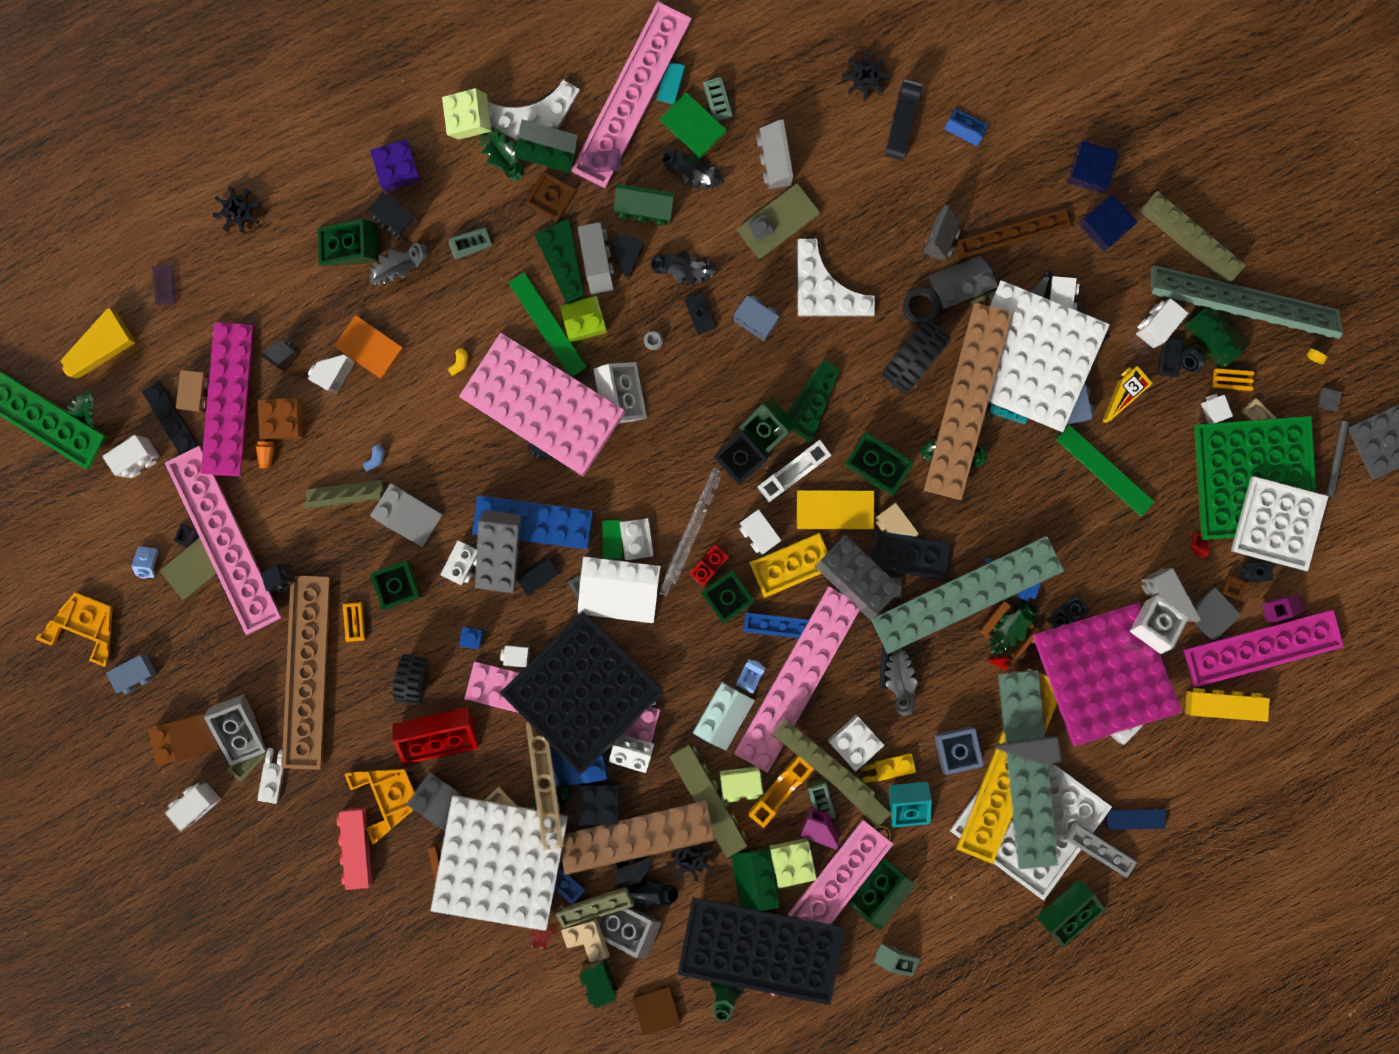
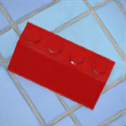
M468 707L392 724L393 743L403 765L478 749L473 719Z

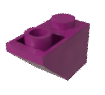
M1300 593L1261 603L1266 621L1268 622L1284 620L1304 612Z
M810 807L802 825L801 837L837 850L840 834L829 814Z

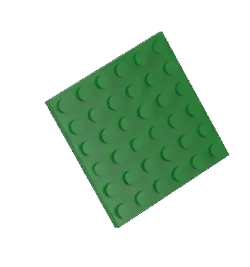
M1311 416L1194 425L1201 540L1235 538L1251 477L1316 493Z

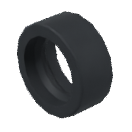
M925 287L911 290L904 298L902 304L905 318L910 323L920 325L925 319L933 320L940 309V301L937 294ZM918 295L928 297L932 303V310L925 317H917L910 310L911 300Z

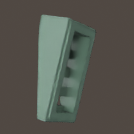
M719 77L703 82L712 117L716 121L732 117L722 78ZM719 86V88L711 91L709 90L710 88ZM721 93L722 95L716 98H711V96ZM721 101L724 102V104H721V105H717V106H714V105H713L714 103H718V102H721ZM726 108V112H722L719 114H716L715 112Z
M486 227L449 238V246L454 259L465 257L492 246ZM478 235L482 236L484 243L481 244ZM473 237L475 239L476 246H474L472 243L471 238ZM465 240H467L469 248H466L464 244ZM457 243L460 244L462 250H458Z
M825 778L807 782L813 808L819 811L830 808V811L824 813L829 814L831 819L836 818ZM826 794V796L815 798V796ZM828 801L827 804L817 806V804Z

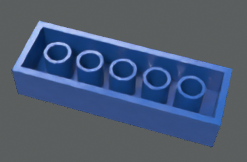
M477 495L472 534L478 535L479 519L483 510L522 515L521 541L589 550L593 511Z

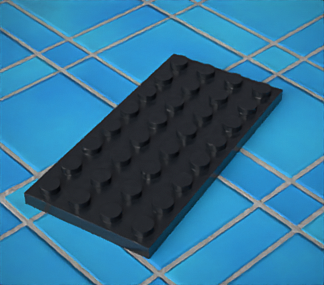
M692 896L677 975L831 1005L845 927L768 911H758L753 908Z

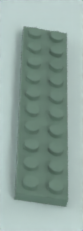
M1153 265L1151 269L1152 294L1157 296H1165L1177 301L1193 303L1197 306L1202 305L1214 310H1223L1235 315L1239 314L1252 319H1260L1272 324H1281L1289 328L1305 330L1309 333L1314 332L1326 337L1340 339L1343 334L1338 309Z
M1045 536L879 614L871 619L887 654L1064 572L1048 537Z
M1038 670L998 674L1005 743L1045 737ZM1006 752L1018 868L1058 866L1048 767Z

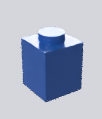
M462 627L460 647L481 649L484 629Z

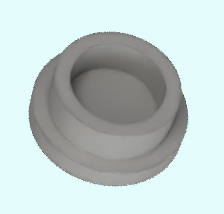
M650 331L645 335L644 344L648 349L657 350L662 346L663 338L659 332Z

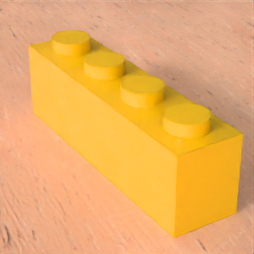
M1193 688V691H1187L1185 714L1268 722L1270 698L1263 697L1262 693L1251 692V696H1245L1244 692L1240 691L1224 694V690L1215 689L1212 690V693H1207L1202 688Z

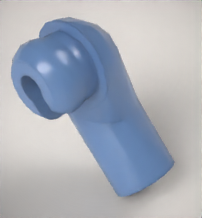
M381 445L373 446L371 459L362 463L366 471L383 463L385 451Z

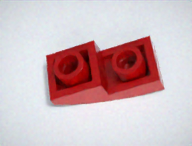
M715 544L689 575L704 586L730 556Z

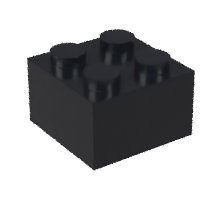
M384 192L380 194L369 209L373 214L371 218L383 229L387 226L386 230L398 240L402 238L407 241L420 224L410 212Z
M743 431L713 456L738 486L768 460Z
M619 783L580 784L579 825H618Z

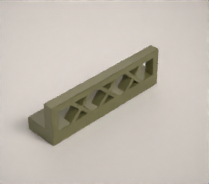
M383 480L305 490L307 502H303L305 509H315L380 500L384 494Z

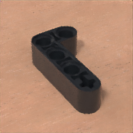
M905 78L902 81L885 157L904 160L917 102L923 85L922 82Z

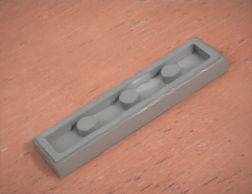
M1074 822L1065 836L1067 841L1126 878L1137 863L1136 860Z

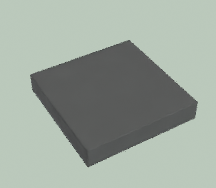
M1213 587L1193 605L1201 619L1194 623L1211 641H1215L1242 616L1216 587Z

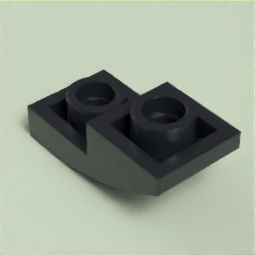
M1076 594L1046 620L1054 629L1074 623L1089 608Z

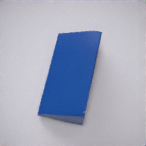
M955 108L945 126V130L978 146L989 125Z

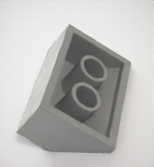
M784 119L760 128L759 135H756L758 147H762L760 162L761 165H765L766 171L763 172L764 184H768L769 189L791 186L793 179Z

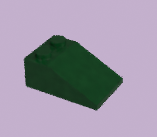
M359 219L317 228L318 266L356 265L379 261L377 223Z

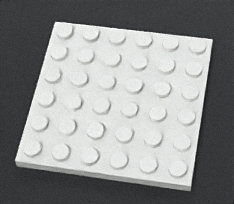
M1000 281L990 307L1012 312L988 402L1063 432L1110 324Z
M1056 765L1049 766L1048 771L1058 866L1018 868L1013 815L994 861L996 866L1042 900L1047 897L1081 850L1065 839L1074 822L1093 833L1112 808ZM978 791L949 829L959 838Z
M453 795L431 911L546 931L562 849L555 847V843H557L556 834L554 832L546 834V844H549L550 850L543 851L537 810ZM559 814L563 841L568 815ZM546 819L544 825L547 828H552L555 826V822L552 819Z

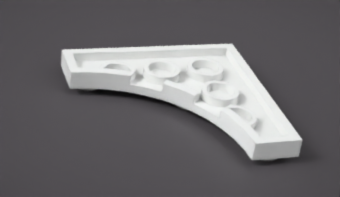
M563 80L551 95L530 106L509 108L488 102L491 127L499 129V132L505 133L506 136L515 141L521 119L558 129L580 93V89Z
M798 239V316H874V296L858 294L840 285L824 267L819 255L817 239Z

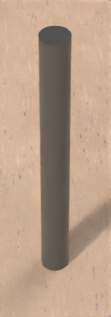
M1341 421L1326 493L1328 497H1334L1349 425V422Z

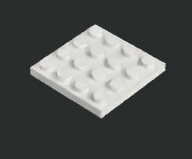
M1251 477L1231 551L1308 571L1328 496Z

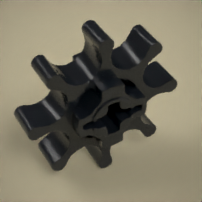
M867 51L863 54L864 61L862 63H856L853 58H849L848 65L852 66L854 71L849 74L843 73L841 77L842 80L849 79L853 82V87L849 88L848 95H852L855 90H861L864 94V102L868 100L867 92L869 90H875L881 96L884 89L879 87L878 81L882 79L889 80L890 73L882 74L878 71V67L883 64L884 59L880 58L877 63H870L867 58ZM870 73L869 78H863V80L861 81L862 76H866Z
M229 186L230 197L227 200H222L218 196L215 197L218 203H222L223 208L220 212L213 213V217L216 219L226 217L227 222L223 226V230L226 232H230L232 225L238 224L239 231L242 234H246L244 225L247 221L251 220L259 224L260 221L252 217V211L255 208H261L262 205L258 201L248 203V197L252 194L248 188H245L241 196H236L235 189Z
M698 844L670 850L676 854V858L666 862L667 867L672 865L679 866L680 873L677 875V880H681L683 873L691 872L694 876V881L697 882L696 870L703 867L708 871L711 870V865L704 863L703 857L706 854H712L713 850L712 848L701 850ZM688 853H690V856H694L690 862L688 859H685Z

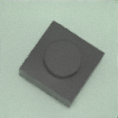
M765 215L748 223V227L756 242L774 233Z

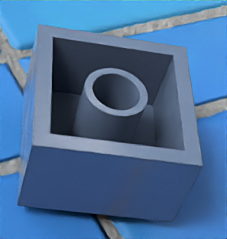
M747 295L735 312L733 320L763 341H766L778 323V312L769 306L768 308L762 306V302L755 296L749 297Z
M972 726L934 734L941 769L945 775L984 767L976 730Z

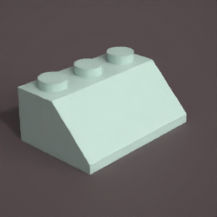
M721 681L694 728L693 734L727 750L755 700Z

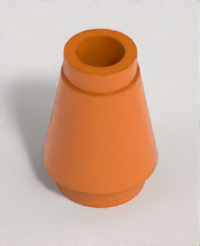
M257 441L256 451L259 468H271L275 450L273 441Z

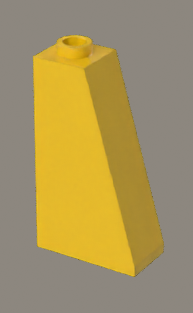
M111 308L105 310L60 360L63 364L62 369L68 377L79 379L136 343L117 311Z

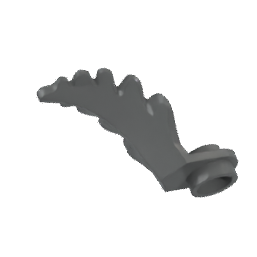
M414 243L406 252L389 249L388 257L379 255L381 263L373 262L375 268L371 267L370 269L372 272L370 273V283L375 286L377 284L380 285L381 282L384 284L387 282L388 277L390 281H394L397 274L401 278L406 277L411 269L419 267L421 262L427 258L425 245Z
M900 648L893 652L895 656L889 657L892 662H887L886 664L891 670L885 671V675L891 678V680L886 681L885 685L897 696L895 705L897 712L903 716H908L914 711L916 701L914 691L918 680L911 677L914 673V668H908L911 660H907L909 655L906 654V650Z

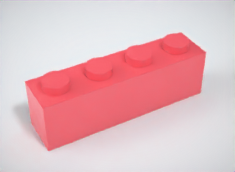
M366 807L343 809L337 815V826L340 827L341 834L338 836L339 846H342L340 864L344 867V873H342L341 877L342 884L345 885V890L369 888L372 885L369 837L366 830L368 827Z

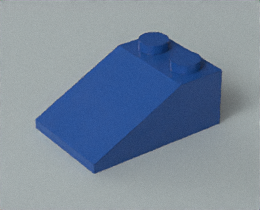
M550 748L555 786L559 784L565 786L607 779L608 774L604 754L580 776L554 748Z

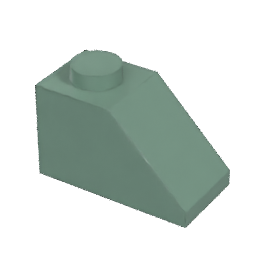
M881 944L874 960L875 963L891 973L913 977L920 961L916 956Z

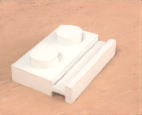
M648 518L620 522L625 560L654 556Z

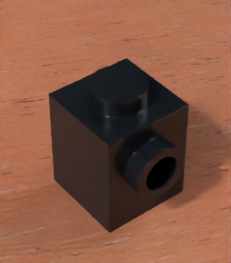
M1264 561L1242 564L1240 570L1241 578L1247 583L1273 581L1272 562Z
M275 564L261 573L266 591H286L290 585L295 583L291 565Z

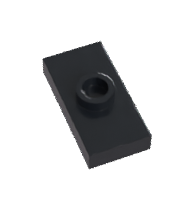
M703 293L684 299L698 336L716 329Z

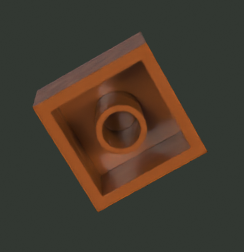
M298 398L258 400L260 439L304 438L302 400Z

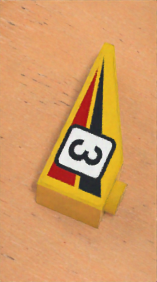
M1138 366L1132 369L1129 367L1121 373L1123 377L1116 385L1103 418L1104 423L1111 421L1153 384Z

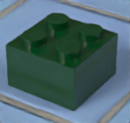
M772 397L764 402L739 428L764 455H767L798 425Z
M404 561L370 573L382 610H388L423 597L411 561Z
M732 570L701 592L723 624L755 602Z
M607 959L584 962L580 970L579 979L581 985L586 986L588 991L586 998L589 1005L592 1004L594 1009L616 1001L618 988Z

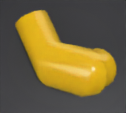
M463 348L456 350V362L447 368L452 376L467 367L468 353Z

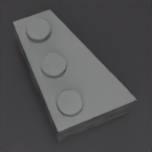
M600 222L578 226L591 295L614 291L611 274H614L612 262L608 263V257H611L609 245L605 246L604 242L608 240L606 229L602 230Z

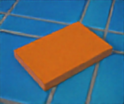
M356 315L334 345L335 348L380 379H383L403 350V347Z

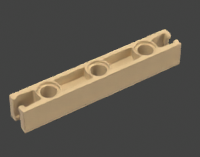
M526 722L542 850H550L549 844H546V834L553 832L557 838L555 847L562 848L563 841L549 743L542 736L533 737L532 726ZM535 743H542L544 749L541 751L534 748ZM546 780L550 786L547 789H542L539 786V782ZM552 819L555 822V826L547 828L544 825V821Z

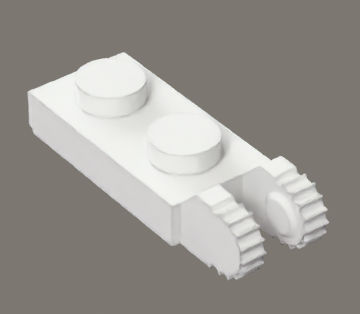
M268 748L257 801L277 804L279 802L284 768H282L283 750L280 749L278 753L277 763H272L274 749Z

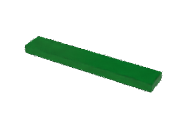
M523 272L508 282L568 375L573 378L587 369L526 274Z
M1070 425L1055 439L1139 516H1143L1153 505L1154 501Z

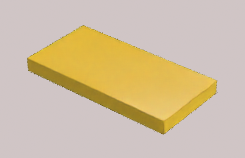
M797 491V529H874V491Z
M818 533L749 563L765 598L822 574L815 566L828 553L821 534Z

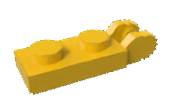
M912 753L877 760L874 763L860 767V771H868L874 768L876 770V775L862 778L864 783L916 773Z

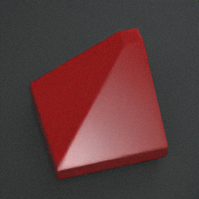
M1194 532L1190 549L1203 560L1209 554L1212 539L1201 540V534Z
M1006 656L989 658L987 660V663L1008 670L1010 660Z

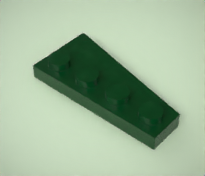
M568 218L534 234L566 304L584 297Z
M825 359L786 412L798 425L793 432L810 444L813 441L839 373V369Z

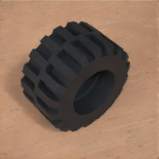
M403 654L401 656L393 681L392 694L394 701L412 705H419L421 703L429 677L428 658L410 654Z

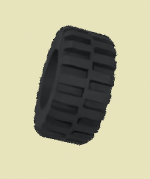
M925 319L881 372L882 377L900 392L908 393L951 341L950 335L932 320Z

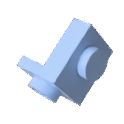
M138 546L131 565L136 576L140 578H154L155 572L153 568L159 553L157 549Z
M748 660L735 685L753 694L766 668L758 661Z

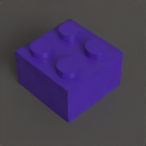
M407 139L370 150L380 186L385 192L421 181L412 147Z

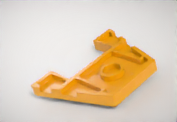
M74 592L55 618L46 625L47 627L42 633H39L36 640L54 646L61 629H66L96 641L89 661L108 667L113 606Z
M407 769L360 771L344 774L350 790L368 783L371 785L384 818L383 821L366 828L372 844L376 843L413 811V809L406 805L415 791Z

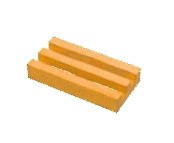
M1214 369L1213 388L1253 391L1252 383L1254 379H1252L1254 371ZM1218 374L1247 376V379L1219 377ZM1218 381L1247 383V386L1218 384Z
M363 602L343 604L346 642L366 640ZM356 606H358L361 637H358ZM348 607H351L352 611V623L354 634L353 638H351Z

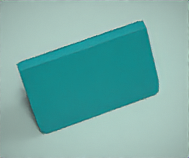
M669 63L657 96L658 101L672 105L676 103L685 72V65Z

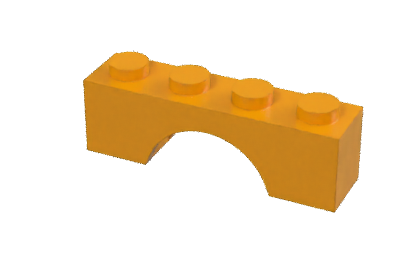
M796 755L748 811V815L764 828L777 813L785 799L797 786L802 784L814 768L800 756Z

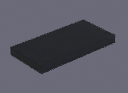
M875 531L871 560L883 571L946 581L951 542Z

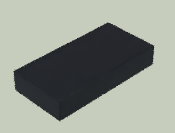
M1169 337L1161 345L1157 375L1172 378L1178 377L1180 354L1183 346L1182 339Z
M548 558L517 579L527 596H529L557 577L559 572Z

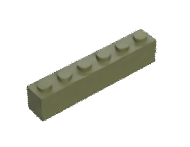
M1158 191L1139 210L1223 282L1229 283L1234 280L1246 266Z
M782 717L771 731L776 738L862 808L875 795L872 788L785 717Z
M689 743L671 753L669 757L695 803L708 802L714 836L728 858L747 847L746 841L748 838L743 829L739 831L736 825L739 822L734 813L730 814L727 810L729 804L723 796H719L717 792L719 787L714 779L710 780L708 776L710 771L705 762L701 764L698 759L700 753L696 746L692 747Z

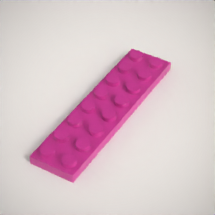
M214 322L201 474L238 477L242 475L254 325Z
M1328 610L1183 649L1193 687H1198L1343 648L1344 646L1334 610Z

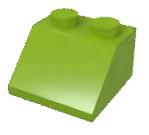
M597 296L560 306L570 343L607 333Z

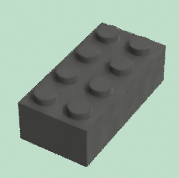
M483 510L478 526L475 588L507 593L514 592L518 575L522 515Z
M846 535L815 566L870 620L902 589Z

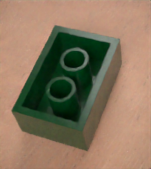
M864 432L843 466L887 495L893 496L914 463L869 433Z

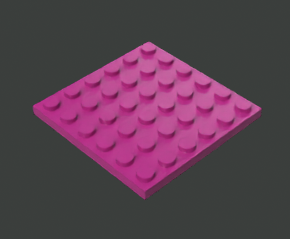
M1140 603L1033 635L1074 747L1182 712L1159 652L1130 632L1142 609Z

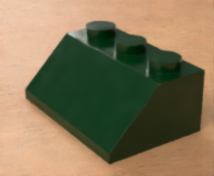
M521 119L512 157L570 173L575 155L577 135Z
M617 184L614 214L617 215V218L623 220L635 218L636 221L641 223L653 221L659 226L671 225L675 203L674 193Z
M1205 306L1183 324L1219 368L1230 364L1250 345V342L1223 310H1214Z
M765 846L738 851L731 855L740 906L753 908L758 911L779 908L769 847Z
M883 857L848 901V904L868 923L881 930L917 884Z
M1079 879L1077 882L1072 883L1062 895L1057 896L1054 902L1047 908H1044L1036 918L1063 948L1106 909Z

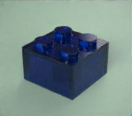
M1082 141L1076 148L1067 183L1104 193L1110 186L1119 151Z
M1111 194L1086 216L1079 225L1104 252L1138 222L1119 200Z

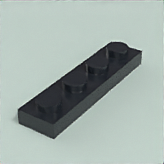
M157 382L143 390V395L179 455L198 447L197 442L162 384Z

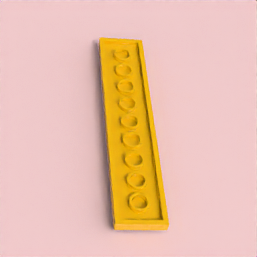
M1038 673L1045 733L1057 701L1048 676ZM1004 729L997 744L1005 743ZM995 748L956 846V849L992 864L995 861L1012 818L1006 752Z

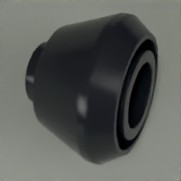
M1187 348L1181 352L1180 363L1185 370L1191 373H1197L1202 370L1206 361V355L1201 349Z

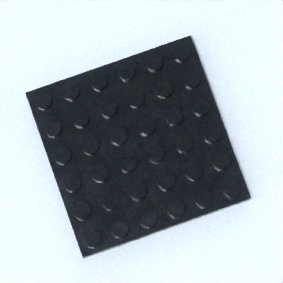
M583 611L499 692L580 776L664 694Z

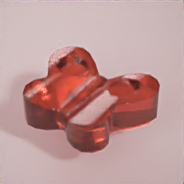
M531 929L529 932L532 940L531 948L536 949L540 947L542 950H546L547 943L552 938L551 931H545L540 934L536 929Z

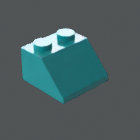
M928 782L889 785L892 827L930 824L932 800Z

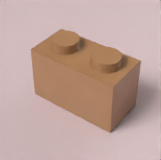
M180 370L177 409L205 413V408H207V389L209 386L208 374Z

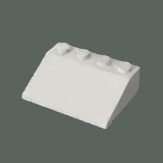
M583 557L577 614L583 611L586 615L654 623L661 566Z

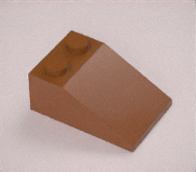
M205 714L148 728L157 766L220 749L204 719Z

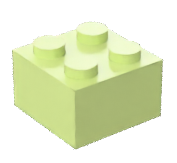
M475 88L442 97L448 136L463 139L492 131L487 93Z
M758 767L720 771L723 798L728 799V802L738 801L739 797L747 796V799L759 798V795L762 794Z
M806 838L770 846L778 888L817 880L809 842Z

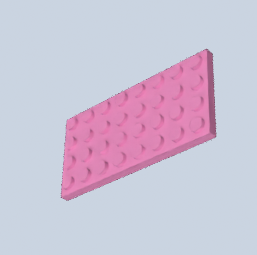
M502 333L499 334L459 396L583 477L626 412Z

